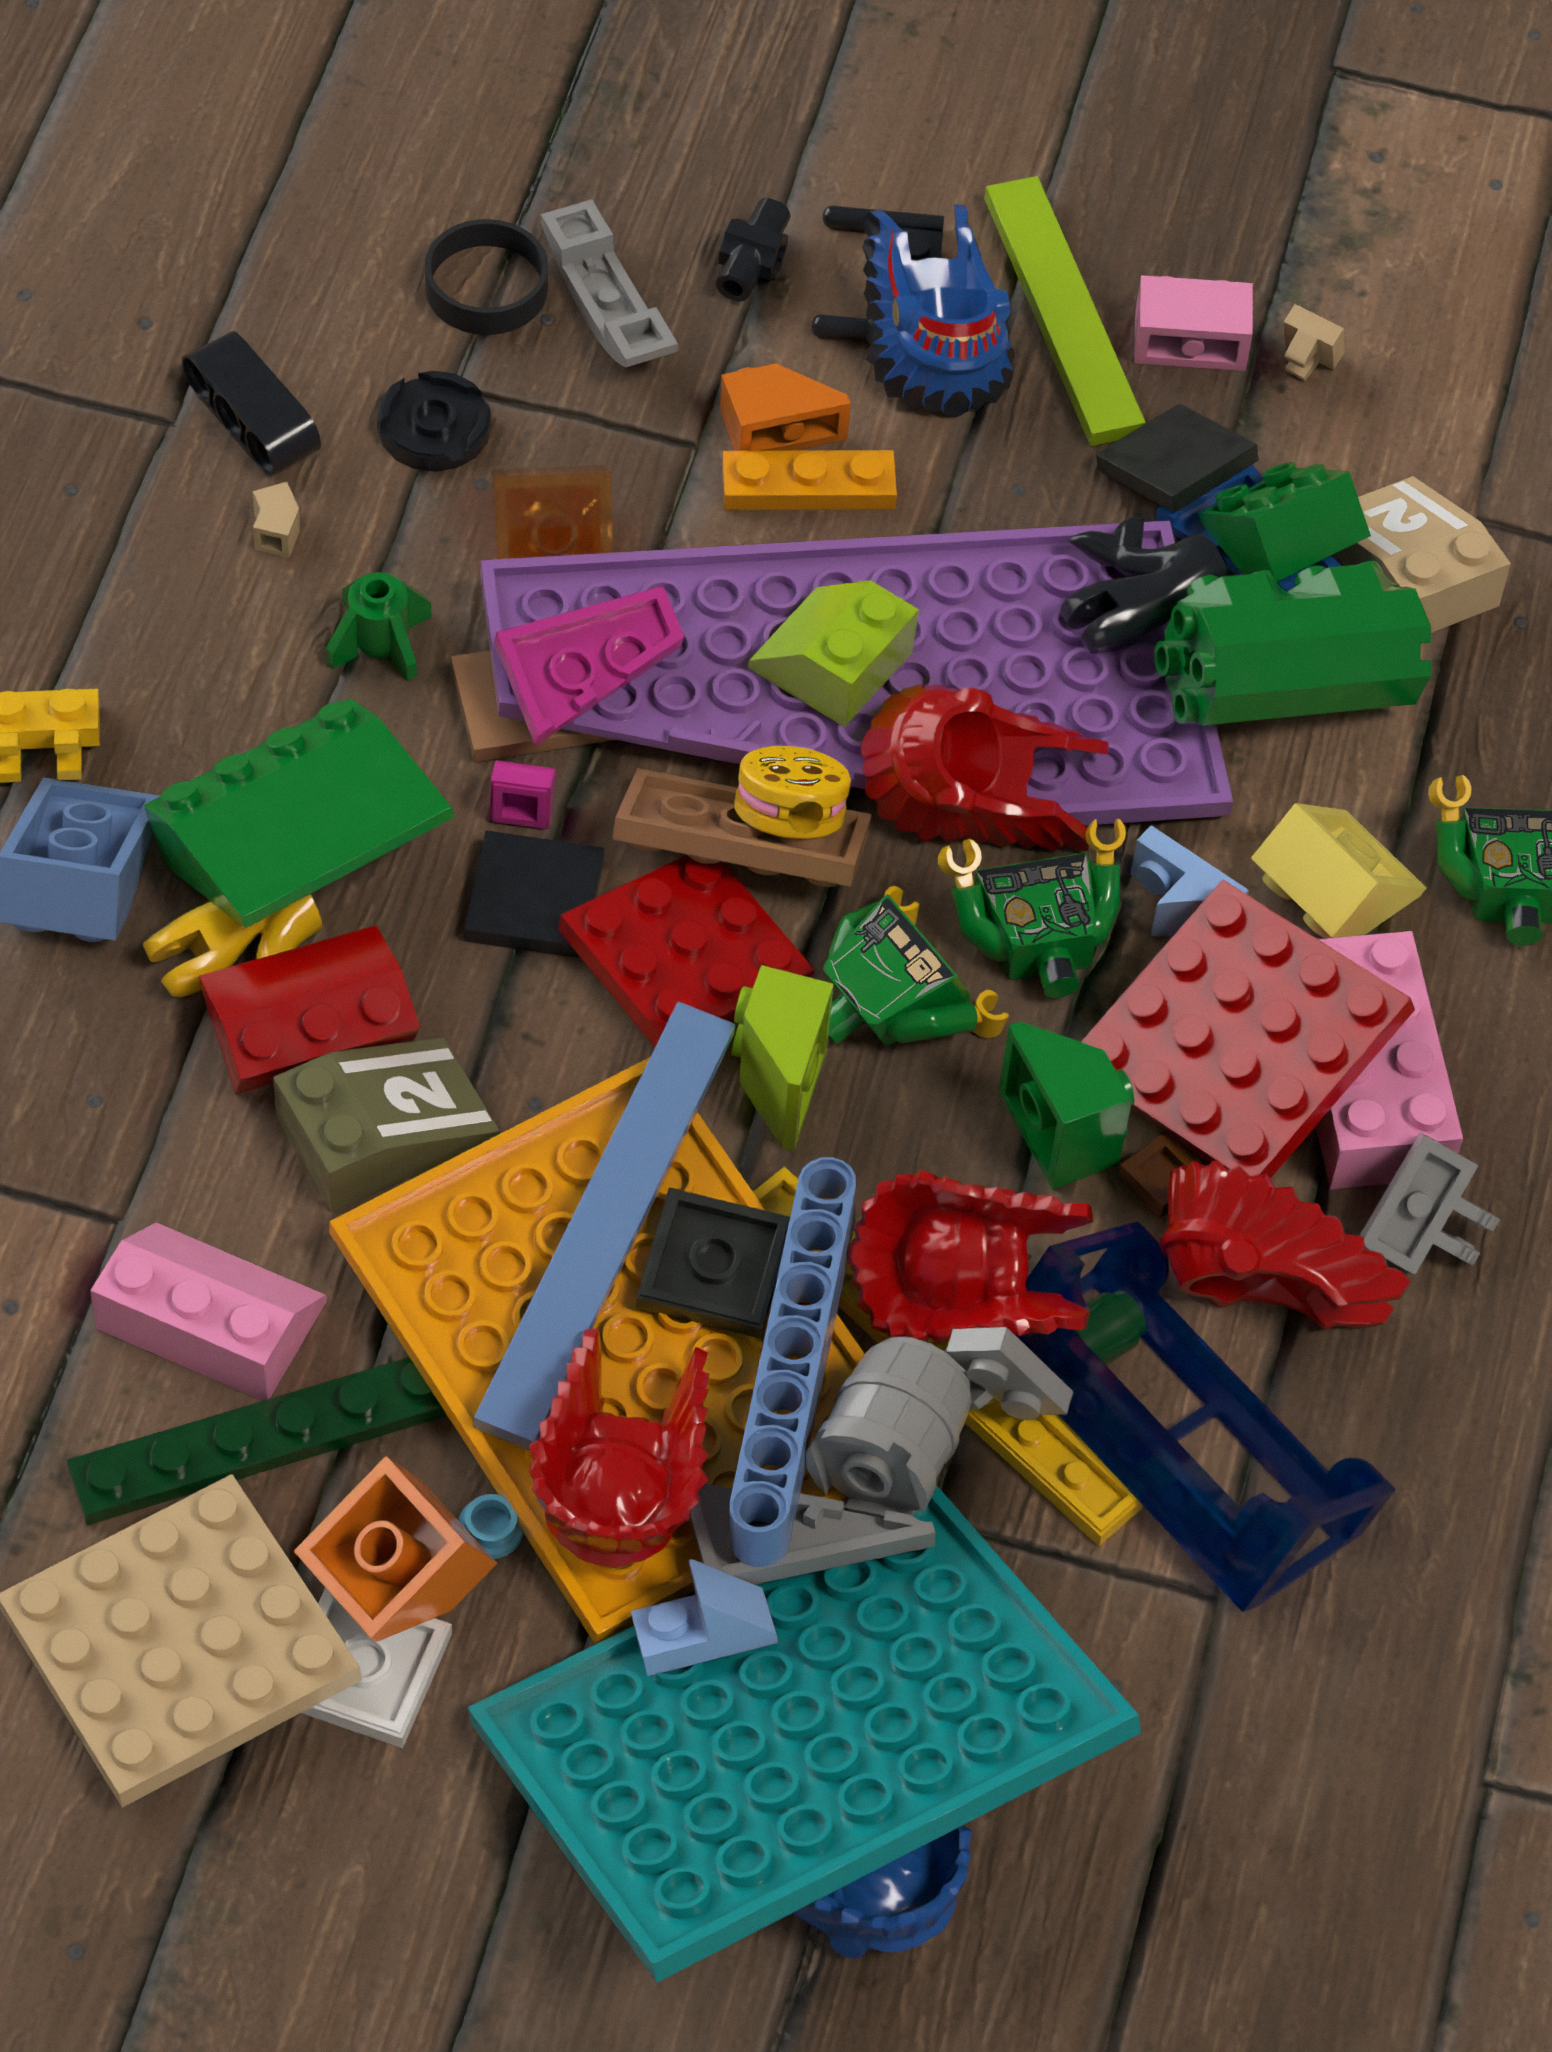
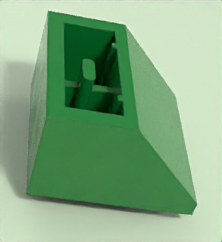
M1287 462L1274 466L1262 473L1264 481L1249 488L1248 485L1228 488L1215 496L1216 504L1197 512L1201 524L1243 575L1268 570L1275 576L1277 582L1371 536L1350 472L1326 470L1324 464L1297 468L1295 462Z

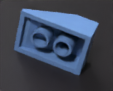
M43 777L0 851V923L12 924L19 930L26 932L50 930L74 934L77 938L89 942H98L106 939L116 941L130 913L153 833L143 805L160 797V795Z

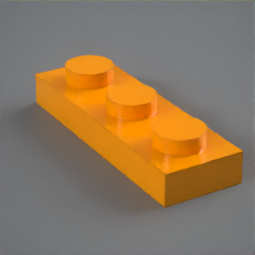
M894 450L723 451L724 510H874L896 508L897 489Z

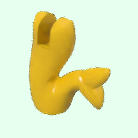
M311 894L247 928H244L210 901L183 914L155 932L143 943V947L151 962L168 959L190 948L195 958L175 967L161 980L172 997H184L201 991L198 980L200 975L231 967L256 936L261 935L256 959L297 948L303 941L321 930L323 925Z

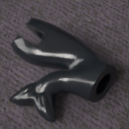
M1133 516L1124 520L1117 526L1113 534L1100 531L1079 533L1069 539L1072 545L1097 563L1113 567L1126 578L1097 582L1079 589L1065 599L1060 609V614L1071 629H1079L1089 625L1084 631L1081 640L1082 644L1091 654L1113 649L1139 639L1170 621L1173 607L1180 600L1188 596L1187 587L1190 583L1206 575H1215L1219 578L1227 576L1224 560L1213 542L1205 535L1195 534L1161 548H1142L1144 517Z

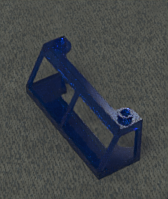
M1138 1221L1049 1246L1027 1277V1291L1061 1294L1064 1299L1076 1303L1089 1311L1090 1308L1082 1296L1089 1290H1096L1099 1294L1103 1292L1113 1294L1118 1290L1126 1292L1140 1306L1146 1319L1147 1329L1145 1334L1140 1337L1205 1406L1166 1430L1075 1333L1076 1330L1058 1327L1048 1335L1028 1333L1022 1336L1014 1335L1073 1391L1067 1414H1060L1059 1416L1242 1612L1258 1607L1363 1534L1396 1489L1371 1463L1362 1458L1349 1457L1335 1463L1329 1471L1315 1458L1159 1294L1168 1279V1258L1162 1253L1159 1242ZM1107 1248L1093 1269L1087 1275L1080 1278L1085 1263L1078 1256ZM1212 1418H1218L1292 1498H1289L1287 1502H1279L1273 1500L1265 1493H1261L1249 1498L1244 1506L1240 1508L1178 1441ZM1319 1526L1330 1536L1328 1540L1289 1566Z

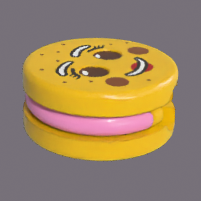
M796 746L762 747L749 752L742 758L734 808L737 815L745 823L762 832L792 839L821 838L835 833L842 827L845 820L846 798L849 795L851 777L846 767L839 761L821 752Z

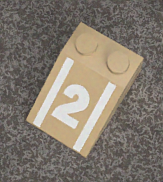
M1414 476L1358 497L1371 536L1337 552L1345 566L1358 565L1366 561H1376L1381 566L1384 575L1392 583L1400 584L1399 587L1408 586L1415 588L1431 624V633L1499 607L1511 563L1481 521Z

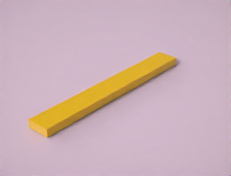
M784 1166L754 1190L753 1193L766 1211L790 1217L798 1178ZM853 1231L852 1240L855 1238V1231ZM811 1250V1252H823L822 1250ZM847 1261L838 1307L877 1343H881V1341L890 1338L889 1334L871 1329L870 1315H867L857 1307L859 1291L852 1284L854 1271ZM934 1340L929 1343L944 1351L948 1347L949 1340L943 1341L940 1344ZM995 1398L981 1409H969L965 1424L1098 1546L1103 1544L1144 1507L1146 1496L1059 1416L1039 1415L1034 1420L1015 1418L1004 1412L1001 1404Z

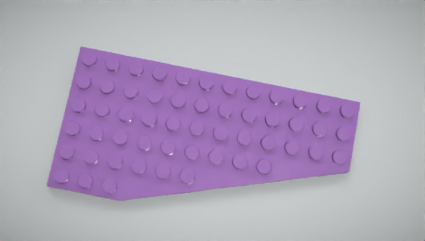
M1170 521L1144 522L1142 548L1155 549L1175 543ZM1120 523L481 560L480 577L498 715L500 717L525 721L494 644L496 632L664 586L684 635L682 646L561 729L740 764L746 754L758 748L768 746L802 747L821 752L839 761L850 774V787L866 790L867 777L862 771L864 758L861 753V742L866 732L871 729L872 719L881 711L882 704L892 694L901 693L903 688L918 684L922 687L925 685H944L947 688L954 687L959 690L962 688H975L986 691L992 695L995 705L1011 710L1013 713L1038 717L1040 722L1054 723L1082 733L1083 737L1109 742L1108 755L1065 751L1052 747H1037L1034 752L1035 765L1033 775L1027 784V796L1056 801L1064 811L1084 825H1089L1095 819H1097V824L1115 823L1117 818L1122 823L1230 816L1233 804L1216 724L1201 726L1196 723L1182 724L1177 722L1173 713V698L1166 682V676H1160L1156 670L1155 646L1157 642L1165 641V629L1168 623L1132 642L1100 653L1091 654L1082 644L1081 640L1084 631L1089 625L1079 629H1071L1060 614V609L1065 599L1079 589L1097 582L1126 578L1113 567L1099 564L1090 559L1069 541L1071 537L1087 531L1113 534ZM871 580L919 609L913 651L846 727L833 721L748 668L749 660L816 587Z

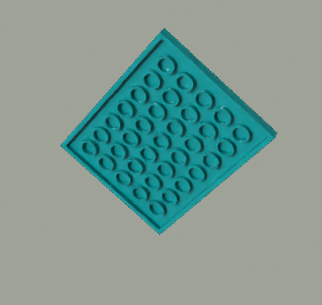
M938 1486L922 1514L920 1510H917L913 1515L914 1518L920 1521H932L935 1529L934 1547L755 1584L763 1588L777 1635L778 1643L647 1676L635 1629L632 1626L467 1707L471 1724L656 1983L1141 1734L1139 1714Z

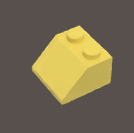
M1295 803L1251 857L1265 872L1262 877L1264 883L1280 897L1286 900H1291L1292 898L1306 912L1303 916L1304 922L1315 933L1325 939L1365 935L1419 898L1427 889L1347 810Z

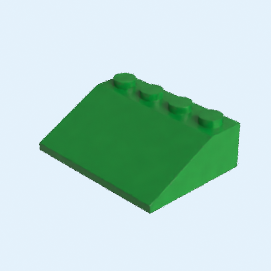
M351 698L325 705L319 710L318 715L295 727L282 728L268 736L266 742L243 754H234L221 759L215 764L214 769L191 781H182L167 787L160 797L143 805L165 866L244 928L257 923L455 817L451 805L380 718Z

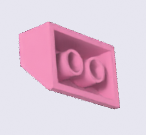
M154 1223L122 1239L90 1290L96 1329L262 1401L271 1398L327 1302V1296L323 1293L159 1223Z

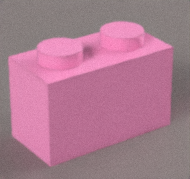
M1141 275L1135 309L1134 363L1246 371L1253 335V283Z

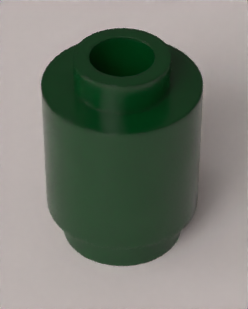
M1118 1290L1113 1294L1103 1292L1083 1304L1082 1307L1090 1311L1088 1324L1084 1330H1068L1058 1327L1054 1332H1051L1050 1351L1056 1363L1068 1373L1073 1372L1082 1378H1088L1138 1345L1139 1337L1144 1335L1147 1329L1146 1319L1137 1302L1124 1291Z

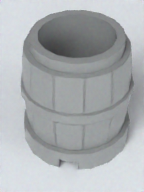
M892 1337L881 1341V1343L871 1347L865 1353L850 1377L846 1379L834 1398L835 1405L828 1420L824 1421L806 1451L807 1470L815 1484L826 1495L832 1485L840 1493L849 1497L844 1508L851 1512L884 1518L886 1510L912 1516L917 1510H920L922 1514L937 1487V1476L944 1464L954 1454L959 1444V1435L965 1424L972 1402L969 1379L963 1368L948 1353L931 1343L912 1337Z

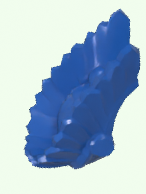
M962 1825L791 1914L828 1935L830 1946L841 1956L851 1959L862 1957L870 1948L876 1951L898 1953L920 1946L942 1932L952 1917L956 1907L957 1894L962 1889L969 1871L967 1866L971 1857L969 1844L972 1830Z

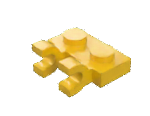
M99 689L0 692V783L21 782V749L41 748L55 749V754L57 753L58 780L82 779V747L100 746Z

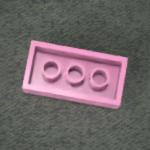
M1406 931L1318 939L1409 996L1415 1007V1011L1316 1125L1330 1190L1390 1184L1420 1132L1459 1153L1463 1142V1135L1413 932Z

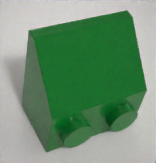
M1021 1021L1009 1025L998 1093L1051 1189L1059 1188L1118 1166L1124 1138L1128 1136L1127 1123L1130 1108L1135 1102L1133 1087L1126 1073L1121 1069L1115 1070L1103 1049Z

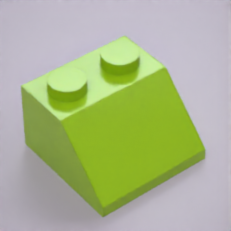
M871 580L816 587L749 660L748 668L833 721L846 727L912 654L919 609Z
M761 965L754 987L743 986L739 995L734 1016V1022L739 1023L734 1038L732 1056L741 1058L740 1085L781 1148L794 1152L827 1052L834 984Z

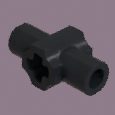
M762 198L758 201L748 222L738 218L736 220L731 219L719 250L718 264L724 266L716 280V287L724 297L738 302L745 301L749 298L759 277L769 281L776 279L788 247V235L783 234L791 218L790 211L782 202L771 198Z

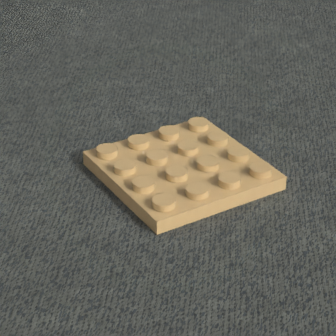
M233 1474L0 1592L1 1612L122 1808L362 1681L360 1666Z

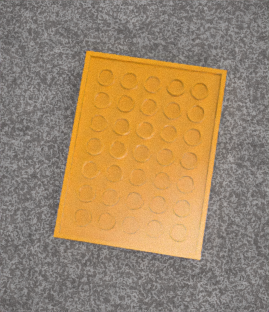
M650 1057L329 1221V1233L498 1495L505 1497L517 1515L518 1526L595 1644L632 1626L631 1611L677 1600L695 1591L688 1560L691 1559L698 1562L700 1560L689 1520L674 1531L672 1538L663 1550L644 1561L623 1567H606L587 1563L563 1547L548 1529L544 1515L545 1510L541 1507L536 1495L531 1490L534 1483L529 1473V1466L533 1463L531 1451L474 1428L473 1420ZM697 1112L593 1329L599 1328L601 1340V1394L605 1399L603 1412L612 1413L615 1416L644 1417L649 1421L656 1420L658 1423H661L663 1412L669 1407L695 1346L708 1353L703 1371L710 1374L707 1384L709 1391L703 1407L709 1410L704 1420L706 1431L702 1447L709 1455L702 1470L709 1479L706 1484L732 1489L772 1301L761 1338L636 1308L637 1293L669 1187L766 1211ZM799 1303V1305H812V1303ZM837 1314L811 1441L823 1422L828 1420L835 1405L834 1398L839 1389L865 1355ZM789 1356L786 1358L790 1360H799L803 1357ZM778 1410L773 1413L779 1415H786L792 1412L788 1410ZM767 1465L761 1468L765 1470H778L782 1467ZM805 1467L800 1493L843 1501L845 1505L849 1497L840 1493L832 1485L826 1495L815 1484L807 1467Z

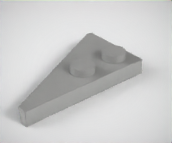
M705 1484L698 1493L700 1497L698 1504L689 1512V1523L700 1562L752 1584L935 1546V1529L932 1521H920L910 1514L886 1510L884 1518L844 1511L843 1501L800 1493L791 1541L786 1555L780 1561L770 1566L753 1567L742 1563L736 1558L730 1547L731 1488ZM755 1521L748 1525L765 1527L771 1525V1523Z

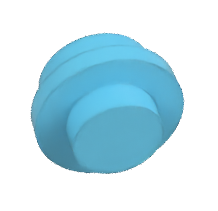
M497 1494L479 1496L466 1505L459 1516L458 1521L493 1559L504 1557L513 1552L523 1538V1532L517 1524V1515L503 1496Z

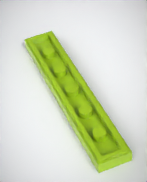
M1038 176L986 186L984 200L1090 447L1120 440L1146 424Z

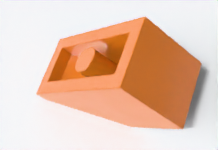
M777 363L755 368L747 367L736 372L722 374L720 414L734 451H792L848 440L851 402L847 394Z

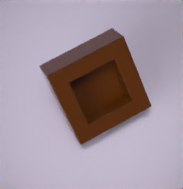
M1165 1131L1121 1163L1118 1178L1161 1219L1168 1214L1170 1171L1175 1168L1179 1169L1183 1165L1189 1166L1191 1162L1196 1160Z

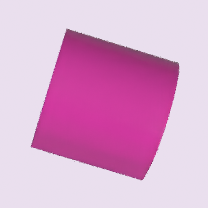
M496 760L491 777L490 822L549 829L555 799L557 769Z

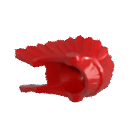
M918 684L903 688L901 693L892 694L883 702L881 711L871 721V729L866 732L861 742V753L864 758L862 771L867 777L865 793L871 800H876L879 817L893 821L896 829L899 831H914L922 842L932 840L938 835L948 844L963 838L966 840L971 839L977 844L990 842L1002 848L1017 842L1028 850L1038 845L1056 851L1065 845L1074 850L1089 851L1090 846L1085 836L1087 826L1064 811L1056 801L1027 796V784L1033 775L1035 765L1034 752L1037 747H1052L1065 751L1108 755L1109 742L1083 737L1082 733L1054 723L1040 722L1038 717L1013 713L1011 710L995 705L992 695L983 690L975 688H962L959 690L954 687L947 688L944 685H925L922 687Z
M1218 1160L1211 1162L1207 1166L1193 1161L1189 1166L1183 1165L1179 1169L1175 1168L1170 1171L1168 1188L1169 1227L1160 1238L1159 1244L1162 1254L1169 1259L1172 1272L1182 1292L1189 1295L1206 1297L1211 1303L1220 1308L1236 1304L1240 1301L1266 1302L1285 1306L1303 1313L1325 1330L1335 1326L1364 1328L1382 1325L1394 1310L1387 1301L1400 1300L1411 1283L1400 1270L1387 1267L1383 1253L1367 1250L1364 1237L1344 1233L1342 1223L1336 1216L1324 1215L1317 1203L1299 1201L1293 1187L1276 1188L1267 1174L1249 1176L1241 1166L1227 1170Z
M920 1170L917 1174H897L894 1180L877 1183L875 1196H871L861 1203L862 1219L854 1226L855 1238L848 1246L847 1261L854 1271L852 1284L859 1291L857 1307L867 1315H870L871 1329L888 1333L890 1338L912 1337L927 1343L934 1340L940 1344L943 1341L950 1340L953 1329L1007 1327L1013 1334L1022 1336L1028 1333L1048 1335L1058 1327L1068 1330H1084L1087 1326L1089 1310L1064 1299L1061 1294L1027 1291L1026 1280L1029 1269L1027 1239L1029 1235L1064 1234L1066 1230L1092 1223V1208L1088 1203L1063 1204L1060 1199L1049 1195H1034L1028 1192L1016 1194L1012 1189L986 1188L985 1186L974 1184L963 1185L960 1181L949 1179L946 1176L939 1178L923 1170Z
M599 1328L584 1330L582 1348H573L571 1363H567L566 1380L558 1381V1395L552 1398L550 1417L539 1422L541 1438L529 1445L533 1458V1463L529 1466V1473L534 1482L531 1490L536 1495L541 1507L545 1510L546 1524L550 1532L563 1547L572 1552L577 1558L587 1563L606 1567H623L644 1561L663 1550L672 1538L674 1531L689 1520V1512L700 1500L698 1493L709 1480L702 1470L709 1455L702 1447L706 1431L704 1420L709 1410L703 1407L709 1391L707 1384L710 1374L703 1371L708 1355L707 1352L695 1346L669 1407L663 1412L661 1423H658L656 1420L649 1421L644 1417L615 1416L612 1413L603 1412L605 1399L601 1394L602 1362Z

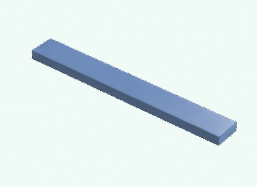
M679 1001L677 1002L474 1416V1428L527 1450H530L529 1445L532 1442L540 1439L539 1422L550 1417L552 1398L558 1395V1381L566 1380L567 1363H571L573 1348H582L584 1330L593 1329L730 1045L736 1024Z

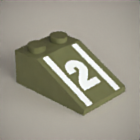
M444 1037L330 1052L273 1077L276 1117L331 1212L440 1165L500 1134L499 1128Z

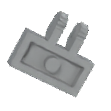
M1420 1132L1360 1234V1237H1364L1365 1247L1371 1251L1383 1253L1385 1259L1414 1275L1433 1244L1474 1265L1480 1255V1252L1475 1250L1474 1245L1458 1236L1453 1237L1442 1231V1228L1451 1212L1455 1210L1479 1228L1494 1231L1500 1218L1461 1196L1477 1170L1478 1165Z
M1007 1327L952 1330L948 1347L944 1352L948 1353L963 1368L969 1379L972 1400L970 1409H981L995 1398L1001 1404L1004 1412L1023 1420H1034L1039 1415L1067 1414L1073 1391Z

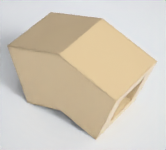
M283 482L253 491L254 515L256 517L253 526L254 549L290 558L300 533L299 507L288 483Z

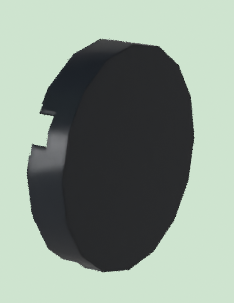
M427 371L418 373V379L405 383V378L392 384L380 400L377 413V429L382 446L395 460L413 469L438 472L459 468L479 455L489 440L491 410L489 404L482 398V391L473 382L455 373Z

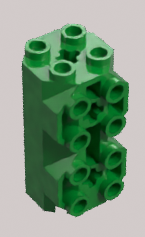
M1376 561L1329 568L1324 566L1309 567L1297 574L1294 579L1296 587L1287 592L1277 584L1275 576L1268 570L1220 578L1215 575H1206L1198 578L1187 587L1188 596L1180 600L1173 607L1171 619L1165 629V641L1157 642L1154 651L1156 670L1160 676H1166V682L1173 698L1172 707L1176 721L1182 724L1196 723L1203 726L1415 705L1431 678V659L1421 660V644L1431 643V624L1416 589L1408 586L1399 587L1400 584L1392 583L1384 575L1381 566Z

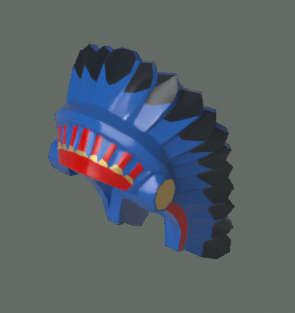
M954 204L958 256L953 259L934 257L919 261L911 260L907 231L900 229L882 209L870 211L863 216L864 230L868 238L864 241L862 248L867 259L863 268V272L868 278L864 295L868 303L866 318L870 324L865 339L871 345L867 352L866 361L874 365L875 381L884 384L888 397L902 398L909 409L924 407L930 413L942 411L947 416L957 417L968 412L969 409L979 410L985 402L996 403L1003 394L1004 389L1010 388L1014 372V350L1006 327V321L1010 314V301L1005 290L995 288L983 264L982 254L974 237V231L969 226L966 205Z

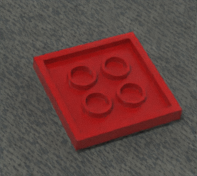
M685 855L561 914L558 926L559 932L654 1047H656L678 1001L735 1023L734 1016L740 992L743 986L754 987L761 965L813 978L815 969L723 861L712 864L700 863Z

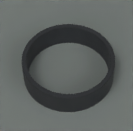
M478 219L457 224L440 234L427 252L425 258V292L428 303L441 320L464 332L495 335L516 330L534 319L546 302L548 294V259L545 250L531 233L506 221ZM493 246L508 249L523 256L535 267L540 279L529 294L512 304L494 308H479L462 304L450 298L438 287L433 276L438 267L453 254L472 247Z

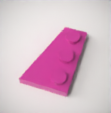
M659 586L496 632L494 644L536 746L682 646L684 635L664 586Z

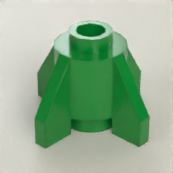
M380 572L366 574L342 588V603L348 610L326 647L329 665L335 669L358 657L359 648L370 657L385 658L391 656V662L407 681L417 676V661L408 639V633L410 628L432 617L429 599L393 575Z

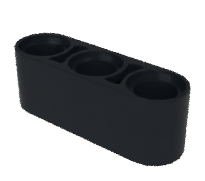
M231 331L182 357L184 374L195 394L265 474L272 475L321 448L320 435L311 416L237 332Z

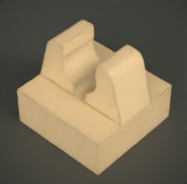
M1294 304L1284 320L1285 346L1288 347L1284 359L1289 361L1285 371L1306 381L1319 363L1332 370L1335 369L1345 353L1344 328Z

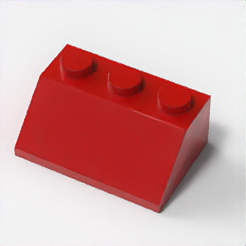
M377 925L198 977L235 1095L274 1084V1076L330 1052L412 1042L420 1029L402 969Z

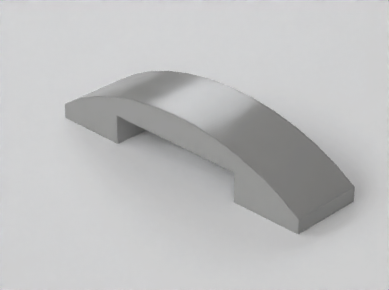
M591 199L541 214L543 230L565 284L582 317L605 351L624 367L678 352V343L657 307L647 308L616 256L613 245V233L594 201Z

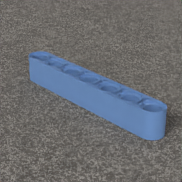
M821 1157L810 1161L803 1167L799 1175L730 1498V1547L736 1558L742 1563L753 1567H767L777 1563L786 1555L790 1545L806 1467V1451L811 1442L847 1265L848 1246L852 1241L855 1226L856 1175L851 1166L843 1160L833 1157ZM822 1198H832V1200H823ZM811 1250H822L823 1252H811ZM799 1303H812V1305H799ZM800 1356L803 1358L799 1360H790L786 1357ZM778 1410H788L792 1413L786 1415H779L773 1412ZM776 1465L782 1468L778 1470H765L761 1467ZM755 1521L771 1523V1525L765 1527H754L748 1524Z

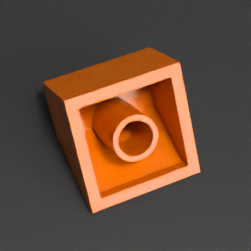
M385 1456L294 1550V1553L375 1642L451 1612L497 1564L419 1477L388 1456Z

